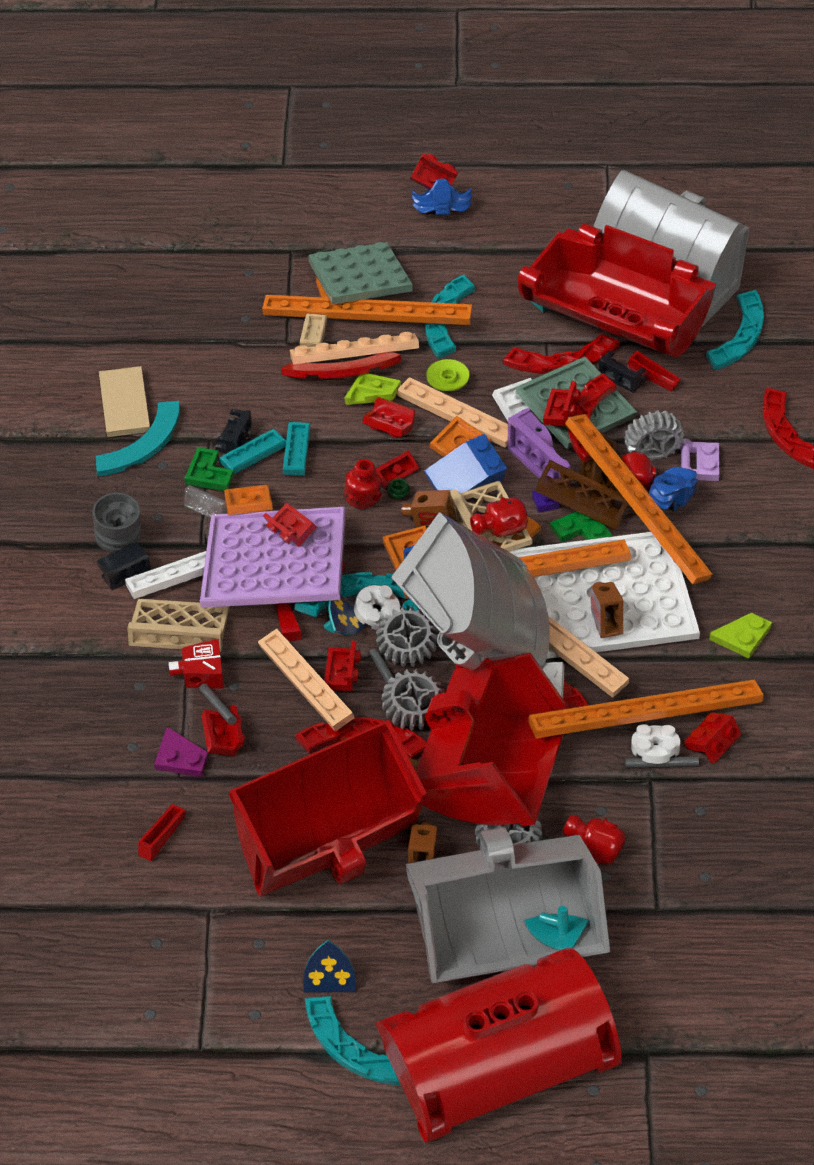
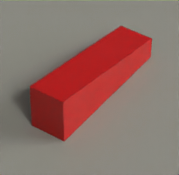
M636 351L629 358L627 367L635 372L640 368H645L646 372L644 374L647 375V380L671 392L679 385V377L639 351Z
M276 603L281 634L288 642L302 640L301 630L290 604Z
M172 804L138 841V856L152 861L185 818V809Z

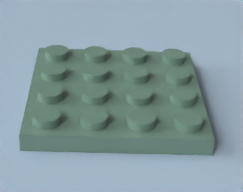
M377 242L366 246L358 245L354 248H340L335 251L317 252L316 254L309 255V263L332 305L412 291L410 279L387 242Z
M583 357L517 386L515 393L543 422L551 389H569L571 381H576L577 389H580L581 392L588 382L601 375V373L586 357ZM616 390L597 405L590 421L597 430L603 433L636 418L637 411ZM545 425L566 449L572 447L568 435V426Z

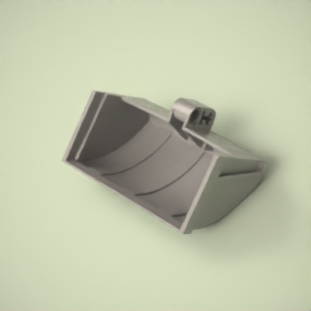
M622 170L618 174L603 201L594 227L601 229L604 233L605 226L609 225L673 249L676 261L681 259L699 266L698 277L716 283L710 308L702 324L703 327L740 287L750 228L707 208L706 198L686 190L681 195H678L626 170Z
M439 512L391 578L440 631L437 643L457 665L468 670H474L486 658L495 661L530 652L541 668L545 665L549 647V617L541 589L526 568L527 565L519 557Z
M503 827L479 832L481 850L406 864L408 881L415 898L426 946L429 975L432 983L511 970L523 964L536 965L539 958L559 950L548 947L538 941L528 931L524 920L540 916L542 912L558 914V907L560 906L568 908V915L589 919L587 926L573 949L582 957L610 952L601 870L580 835L513 845L508 831Z

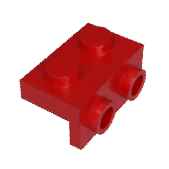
M423 153L410 180L430 190L437 179H447L452 186L459 172L456 171L454 166L447 163L443 164L437 161L438 159L435 156Z
M571 381L569 389H551L543 416L544 425L567 426L565 423L568 418L576 416V403L580 402L581 396L580 389H577L576 381Z
M377 397L373 410L364 415L362 423L369 425L373 430H382L389 433L392 437L399 438L412 430L416 411Z
M287 502L273 518L267 513L263 515L268 522L266 527L274 534L279 532L280 538L287 544L292 542L298 547L317 528L311 520Z
M351 641V648L329 647L324 681L332 690L353 691V683L358 682L359 668L355 667L356 664H360L361 650L357 649L356 641Z
M231 705L229 708L237 719L233 725H229L218 711H203L201 718L208 753L235 757L238 750L243 747L245 736L241 730V716L238 714L237 705Z
M711 712L692 731L691 735L684 741L687 750L705 752L709 762L716 763L741 736V732L733 715Z

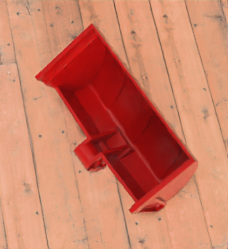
M531 652L482 663L474 670L466 668L456 669L453 671L446 693L437 694L432 697L425 714V719L431 728V732L416 770L427 793L423 806L442 815L471 823L487 825L520 823L523 827L536 823L564 734L536 738L529 724V715L570 708Z
M389 720L236 787L229 792V797L234 807L235 823L241 847L255 889L260 897L326 868L330 869L339 885L362 875L366 867V861L362 852L416 824L427 795Z

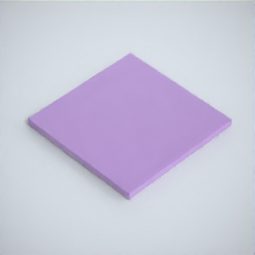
M345 507L297 509V511L317 526L300 547L292 542L287 544L280 538L279 532L274 534L266 527L268 522L263 515L267 513L273 518L278 511L211 515L200 596L201 608L340 600L346 522Z

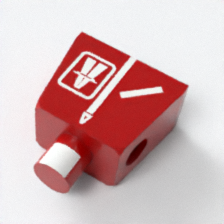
M219 639L183 647V661L169 662L170 676L184 675L187 688H199L204 683L211 689L224 688Z

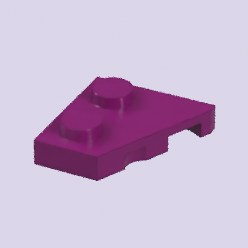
M166 728L154 763L155 770L202 777L208 760V753L172 729Z

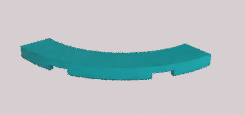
M463 274L446 284L444 289L435 295L431 303L457 304L464 297L475 292V285ZM425 323L428 344L438 359L456 352V345L448 334L446 324Z
M756 290L737 295L736 300L742 312V323L735 337L731 341H727L723 345L706 352V358L714 371L725 368L740 360L757 343L763 328L764 313L761 298Z
M180 402L158 403L156 418L149 430L140 439L121 450L96 455L97 477L125 471V468L134 464L140 465L158 453L171 439L172 432L178 424Z
M361 572L342 575L341 595L343 597L358 595L363 588L368 586L386 585L392 589V593L395 596L405 598L403 590L391 578L393 574L386 573V576L372 575V572ZM329 600L296 602L295 610L317 617L329 605Z
M331 996L305 998L307 1017L314 1035L333 1059L351 1072L364 1078L384 1084L401 1086L387 1055H378L367 1050L365 1046L358 1043L351 1036H348L342 1029L335 1015Z

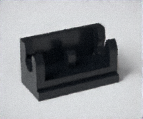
M610 351L603 358L601 357L599 359V372L601 374L604 373L620 387L634 393L647 380V375L644 374L646 372L645 368H640L637 372L629 369L627 366L616 362V359L611 358L615 355L614 352Z
M232 409L229 414L236 415L239 419L229 417L222 436H219L216 440L218 444H216L215 450L227 454L244 444L252 427L250 410Z
M137 542L96 561L97 566L103 572L101 577L111 590L125 585V579L152 570L148 554Z

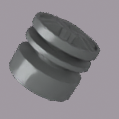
M117 492L106 494L99 498L94 504L92 511L96 543L103 550L114 553L135 542L139 543L142 530L138 502L130 495Z

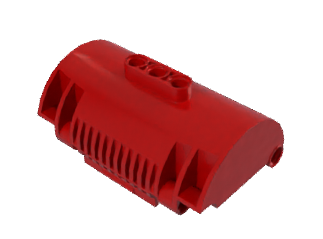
M585 223L581 225L579 231L567 228L564 233L558 232L530 267H522L517 280L519 294L525 300L532 301L548 309L675 358L681 356L696 338L707 316L716 288V283L698 277L699 266L681 259L676 261L673 249L609 225L605 226L603 233L601 229Z
M570 947L539 958L536 966L532 967L529 964H523L420 1004L418 1012L413 1014L405 1010L375 1023L382 1038L387 1057L417 1118L418 1130L425 1143L448 1135L452 1132L453 1126L592 1070L599 1074L621 1065L622 1059L616 1025L599 982L584 958L575 949ZM527 1005L531 1009L523 1010L520 1008V1006ZM504 1015L506 1019L500 1020L497 1019L495 1016ZM476 1024L480 1025L482 1028L476 1030L471 1028L470 1026Z

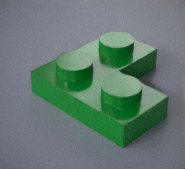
M197 447L184 479L186 485L224 491L229 489L234 472L231 469L215 467L219 458L218 450Z
M578 511L550 522V529L561 543L579 535L585 540L612 537V534L603 523Z

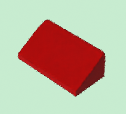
M407 450L377 467L375 471L381 479L380 486L386 489L392 480L397 478L403 479L419 470L420 467L410 451Z

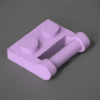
M683 439L684 441L680 443L679 448L681 451V467L696 471V478L698 480L719 481V443L692 442L690 439ZM690 453H696V469L690 467Z

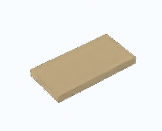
M141 366L99 371L107 437L147 432L150 425Z

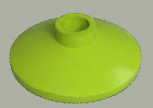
M444 359L433 363L428 368L426 377L428 383L437 390L455 391L467 384L469 370L459 361Z

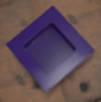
M535 490L532 491V498L538 513L560 508L559 502Z

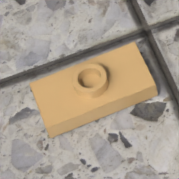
M306 313L300 346L315 347L323 342L327 315Z

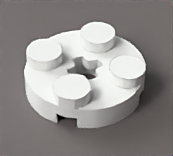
M372 585L363 588L357 595L353 606L357 619L362 624L367 623L372 626L371 629L374 630L380 629L379 623L380 621H385L384 617L386 614L392 616L393 609L401 612L397 597L392 593V589L386 585ZM374 604L379 605L381 607V611L379 612L376 608L373 609L372 606H374Z
M643 724L637 727L636 732L632 736L631 750L635 756L636 753L642 756V760L647 763H666L670 761V757L674 755L676 757L679 754L680 738L675 733V728L671 725L648 726Z

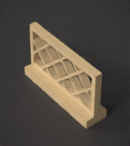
M500 481L463 493H459L457 489L450 491L458 522L472 530L470 517L476 514L477 511L485 513L486 507L480 506L483 500L495 502L499 501L501 497L509 498ZM494 490L499 492L497 497L487 495L488 492ZM470 498L478 499L476 504L466 502ZM526 529L521 533H517V535L524 537V539L518 541L511 539L513 535H509L506 538L496 537L487 532L481 535L491 542L502 543L500 547L508 552L532 544V539Z
M138 599L132 622H129L127 628L129 646L182 649L186 646L219 639L221 652L223 647L222 639L230 608L229 606L201 608L200 603ZM142 607L153 608V610L145 613ZM168 609H175V610H176L175 612H173V613H171V614H167V613L165 612V611L168 610ZM198 611L199 613L191 616L188 612ZM214 612L223 613L215 618L211 615ZM160 614L163 617L156 621L152 619V617ZM180 616H183L185 620L179 623L174 620ZM204 617L209 620L203 624L198 622V620Z

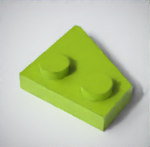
M369 373L359 375L345 396V404L375 402L377 397L393 401L397 394V389L401 386V381Z
M750 613L712 631L709 640L746 658H750L770 631L772 622Z

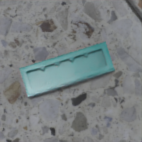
M288 423L283 475L305 476L311 430L310 423Z
M272 429L219 457L220 463L226 469L233 470L234 474L286 447V440L275 429Z

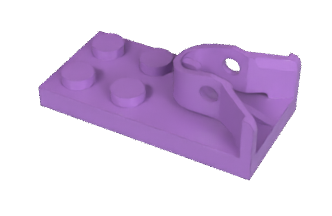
M526 408L508 418L507 449L533 474L540 478L549 459L571 469L568 461L562 459L556 453L549 431L534 416L531 409ZM550 468L547 476L553 479L561 478L558 471Z

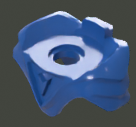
M437 179L432 188L421 195L412 190L414 202L412 205L421 213L436 210V215H449L450 210L464 212L472 204V188H469L465 193H461L451 186L447 179Z
M683 467L669 468L654 479L649 495L660 509L667 510L673 503L674 511H676L680 506H685L691 499V496L695 494L698 483L697 473L694 470Z

